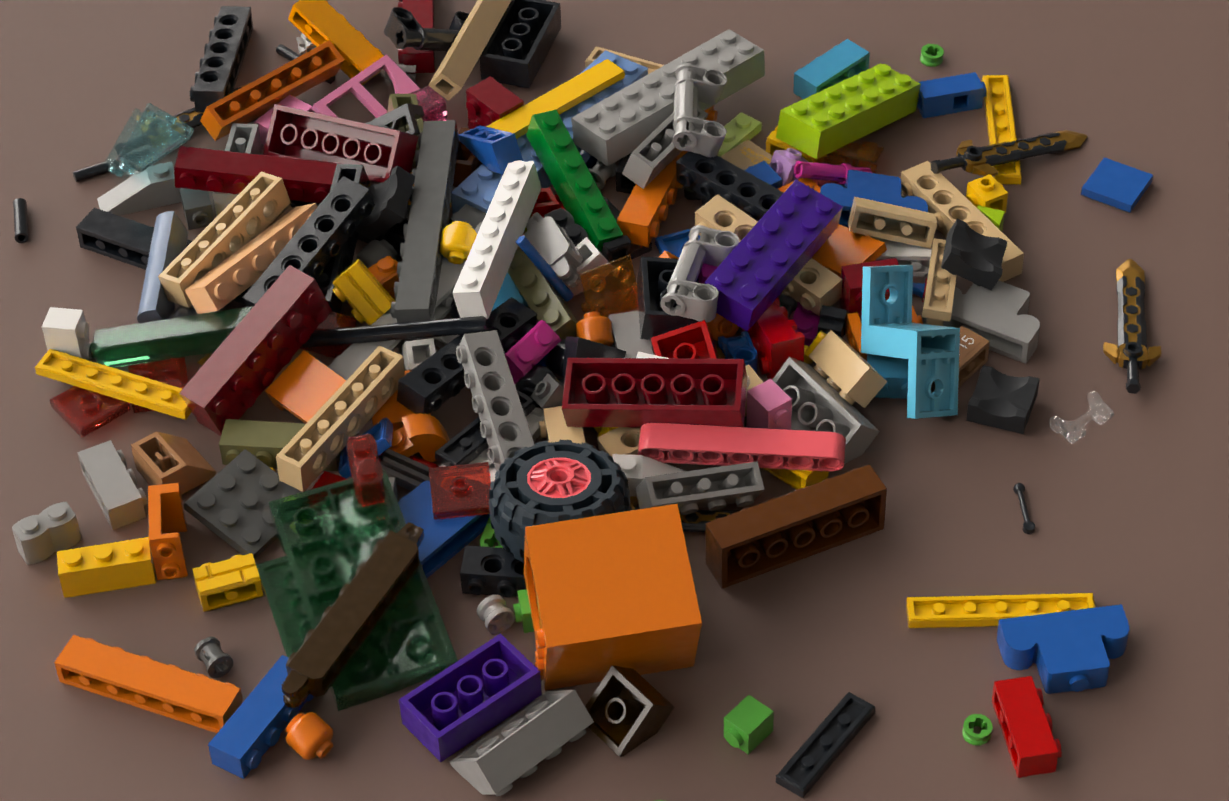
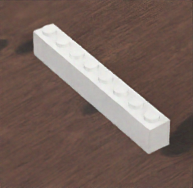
M514 161L508 163L452 292L460 318L484 316L488 319L518 247L516 240L523 235L541 191V184L534 161Z

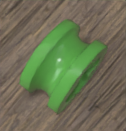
M937 44L924 45L921 49V63L929 67L940 65L943 61V48Z
M982 714L969 715L963 724V738L972 745L986 744L991 738L992 722ZM975 726L981 727L980 734L973 732Z

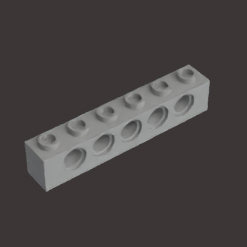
M497 330L464 334L460 345L456 348V356L458 362L462 363L465 371V385L467 388H470L473 396V410L475 413H478L481 421V435L483 438H486L489 446V460L492 464L494 463L496 471H498L506 458L514 457V452L524 447L529 448L535 445Z

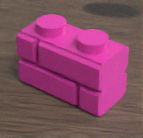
M540 320L505 353L514 384L561 341L560 337L543 320Z

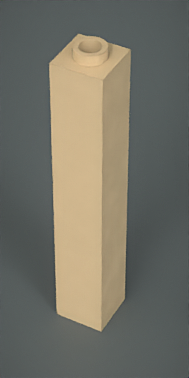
M477 0L428 86L448 101L462 89L512 0Z

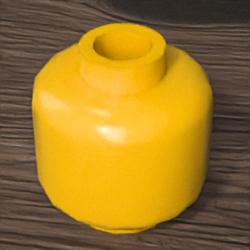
M454 221L442 230L441 254L450 263H464L477 237L476 231L469 223L464 221Z

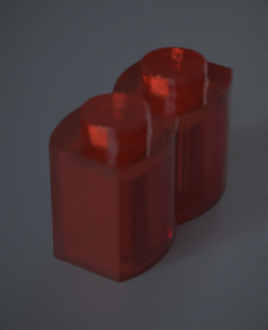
M371 434L349 437L347 441L349 468L358 503L362 507L383 503L385 487L376 440Z

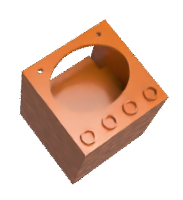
M678 504L525 527L524 578L536 639V662L534 664L540 671L545 690L601 682L611 666L633 668L640 675L694 667L702 620Z

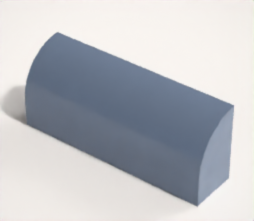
M175 211L163 212L155 220L137 321L144 330H168L169 317L175 309V303L168 301L158 277L186 248L188 231Z

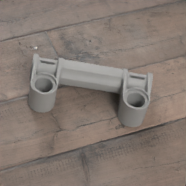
M690 63L680 64L675 69L677 81L674 86L673 129L675 134L673 135V145L682 151H689L706 157H715L718 155L727 131L719 122L697 118V101L707 105H716L727 83V77L718 70L707 69Z
M697 225L692 227L689 232V241L684 244L677 265L667 285L668 293L662 297L660 304L663 311L667 314L690 318L699 322L703 320L710 322L716 317L718 290L713 285L697 283L696 280L703 263L718 267L739 244V237L730 231H721Z

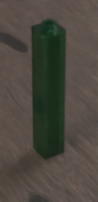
M254 306L95 330L93 342L90 344V354L93 359L97 360V363L113 368L214 353Z

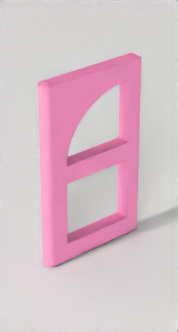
M386 54L313 104L312 110L315 113L337 117L328 106L348 92H351L376 118L386 114L387 110L361 85V83L382 69L390 77L395 94H416L418 105L426 101L428 97Z

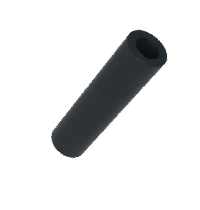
M17 198L13 201L15 240L18 243H25L29 239L27 202L23 198Z

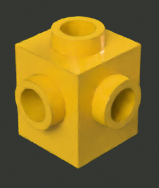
M991 174L967 183L965 197L975 207L979 205L1002 210L1006 213L1008 192Z

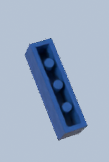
M282 655L209 742L208 747L212 764L244 779L252 769L258 767L262 756L270 746H274L278 742L283 730L299 713L304 704L313 699L314 696L309 694L299 707L291 709V707L285 706L282 684L288 676L286 669L288 657Z

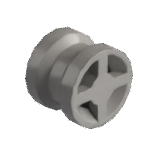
M491 595L480 602L476 610L478 617L485 621V627L491 634H500L506 631L515 620L514 613L510 608L506 607V601L501 595Z

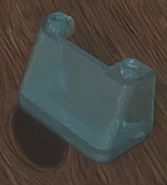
M147 103L143 112H140L141 110L137 108L133 110L104 164L109 166L108 171L120 178L123 175L139 174L189 141L195 130L151 103Z

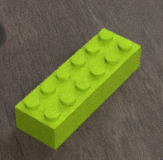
M877 64L870 69L781 109L776 138L817 160L915 112L921 84L912 80L910 76L891 69L886 64Z

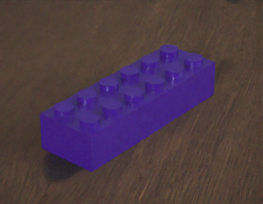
M796 179L704 282V284L713 285L718 290L716 313L748 332L837 229L843 206Z

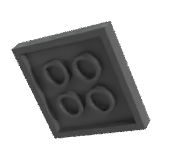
M245 449L190 497L184 504V510L242 555L252 553L254 559H256L304 512L308 511L309 506L305 494L279 481V475Z

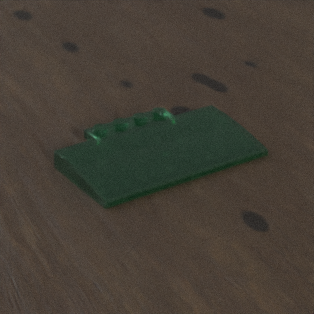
M385 469L269 501L271 518L285 556L256 564L286 657L289 658L293 652H297L300 649L308 631L312 628L315 629L321 621L325 609L328 606H333L339 597L342 587L352 581L359 565L363 561L366 562L372 555L373 548L378 540H383L390 530L397 533L406 525ZM420 559L419 570L330 687L338 711L372 701L436 676L458 661Z

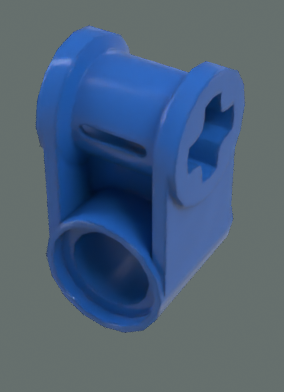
M742 331L740 335L733 337H718V347L722 350L725 359H744L745 366L749 364L758 375L757 350L753 346L747 331Z

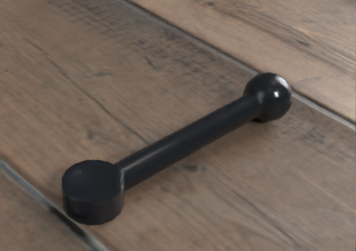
M1017 483L1014 485L1013 490L1018 494L1024 519L1023 532L1032 534L1035 531V524L1029 518L1023 494L1025 486L1022 483Z

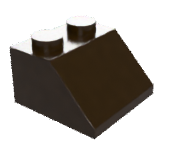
M611 666L585 708L594 721L588 727L618 756L623 757L657 734L674 709V706L633 668Z

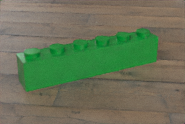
M557 110L532 115L526 134L565 210L573 216L575 224L585 229L590 242L601 252L603 243L623 236L619 225Z

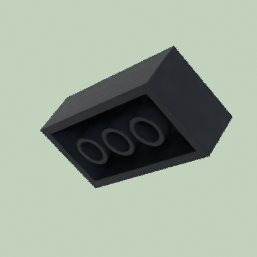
M512 0L479 57L481 80L491 76L499 83L530 88L561 29L560 3L546 0Z

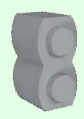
M67 502L53 504L44 509L39 515L23 518L12 526L18 552L27 565L39 563L56 551L71 548L82 539L76 514Z

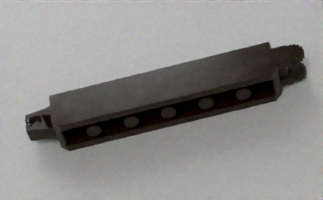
M408 522L399 532L395 533L390 530L383 540H378L373 548L372 555L366 562L363 561L359 565L352 581L342 587L339 597L333 606H328L325 609L321 621L315 629L312 628L308 631L300 649L289 656L286 663L288 676L282 684L285 706L291 707V709L301 705V702L305 701L309 694L318 697L327 693L419 570L418 548L424 538V529Z

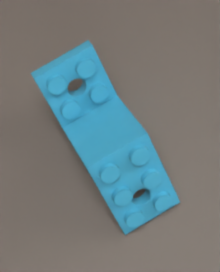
M913 265L864 266L862 278L861 353L908 359L907 418L919 419L958 415L960 328L912 323ZM887 289H889L890 296L889 299L886 301L885 292ZM934 381L935 391L931 393V385Z

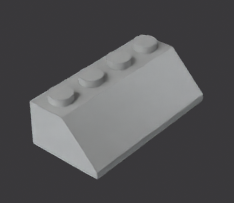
M789 357L772 379L792 398L791 430L825 431L842 434L846 439L844 464L861 456L880 432L805 362Z
M575 689L546 691L449 762L482 795L501 796L512 789V782L519 777L525 778L538 769L536 765L543 759L549 760L557 756L562 751L561 746L566 742H573L586 734L585 728L594 721Z

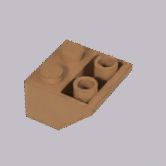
M156 431L131 444L136 469L150 485L179 483L182 495L210 480L217 474L215 469L186 438Z

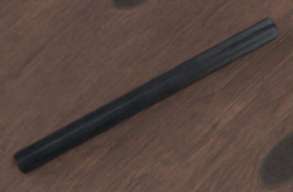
M484 316L322 329L315 330L309 340L300 348L485 332L488 330V322Z

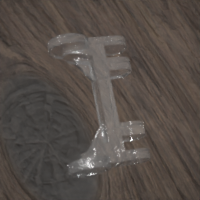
M1091 391L1087 394V400L1090 405L1089 411L1074 421H1066L1058 416H1053L1049 419V425L1054 432L1061 433L1069 442L1075 443L1078 441V438L1081 439L1086 435L1084 425L1092 420L1102 425L1107 419H1111L1114 416V412L1103 402L1099 393Z

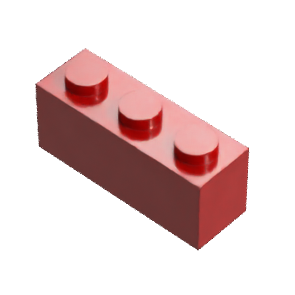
M1032 676L994 681L992 704L1017 778L1056 772L1057 760L1062 757V749L1059 739H1054L1052 735V719L1049 713L1044 712V699L1041 689L1035 687Z

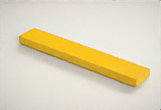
M606 59L486 127L515 133L517 139L527 133L532 115L557 110L560 115L624 79L625 72L612 61Z
M984 75L982 82L986 86L984 104L989 145L1016 141L1009 76ZM1020 160L992 166L998 171V175H993L997 182L1001 184H1021Z
M49 349L35 366L36 374L184 420L191 414V410L179 394L182 388L53 349Z
M1093 593L906 598L909 628L998 626L999 619L1095 608Z

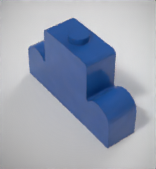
M848 170L845 187L836 183H826L820 189L822 195L843 206L838 224L848 228L854 196L928 212V204L924 199L917 196L901 197V178L895 176Z
M426 480L408 495L403 496L397 504L387 511L389 531L397 533L408 522L424 529V538L418 548L420 568L410 580L412 583L419 586L461 551L465 545L467 546L484 531L490 517L489 489L477 482H466L457 488L456 496L454 497L431 481Z
M1120 604L999 619L997 643L1002 659L1009 668L1025 670L1032 666V663L1036 664L1046 693L1079 692L1107 685L1110 668L1109 659L1119 658L1125 653L1130 628L1123 605Z

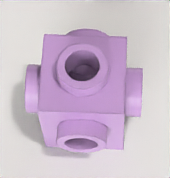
M788 148L787 150H775L769 166L782 178L784 186L796 179H800L796 178V174H794L795 163L799 160L808 161L802 157L800 151Z

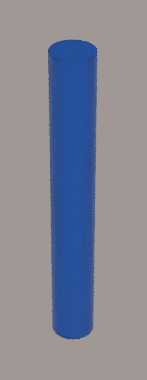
M524 235L520 236L516 240V244L564 301L571 300L574 296L571 290L557 276Z

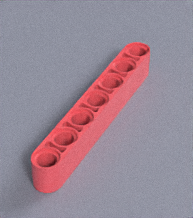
M646 423L640 428L638 455H643L663 463L728 466L758 461L759 468L834 472L844 467L846 439L840 433L825 431Z

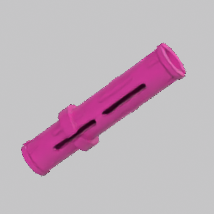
M799 160L794 166L796 178L836 181L842 185L846 183L848 170L872 173L870 168L854 167L848 163L832 165Z

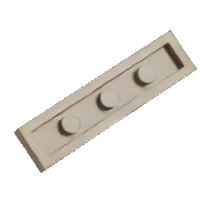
M936 238L933 239L922 317L927 318L926 324L943 326L944 321L950 322L957 275H953L941 268L946 240Z

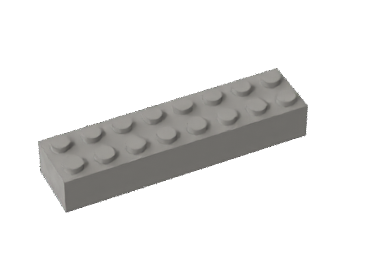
M728 29L572 117L573 141L575 145L609 166L632 153L674 112V86L677 81L675 69L677 66L690 63L695 66L718 70L725 74L727 83L720 97V102L765 76L764 50ZM697 101V106L702 110L713 106Z

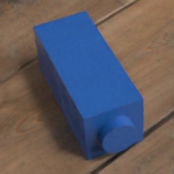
M976 72L918 82L921 86L917 108L922 118L980 109L983 105V97L986 96L985 83L980 81Z

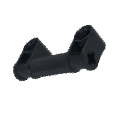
M394 7L384 29V34L390 38L397 49L413 47L415 50L448 51L469 14L458 11L455 13L449 29L423 28L410 11Z

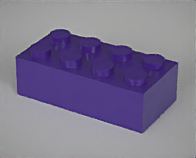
M500 633L400 698L399 705L402 724L442 762L541 696L540 671Z

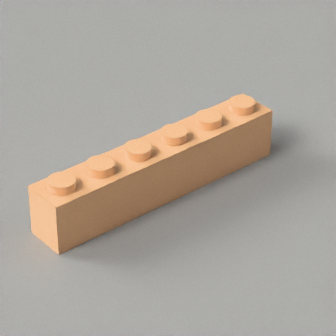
M313 203L293 208L186 288L185 292L197 314L219 311L252 286L318 207L317 204Z

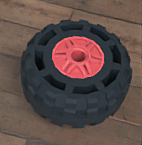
M572 440L535 443V446L524 447L514 452V457L506 458L495 473V480L491 482L489 490L491 527L495 531L496 539L506 552L513 553L515 559L524 563L525 527L630 511L628 479L625 473L622 472L619 464L613 461L612 456L603 450H596L593 445L583 442L582 444L573 443Z

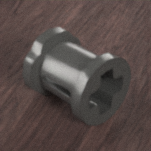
M207 637L201 640L194 648L196 658L204 662L210 677L219 678L231 670L233 659L222 651L218 638Z

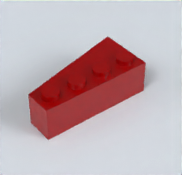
M778 297L748 331L752 344L757 350L760 371L762 375L766 374L768 380L775 377L789 357L804 362L805 336L802 332L796 333L797 324L794 320L788 319V311L784 306L780 307Z

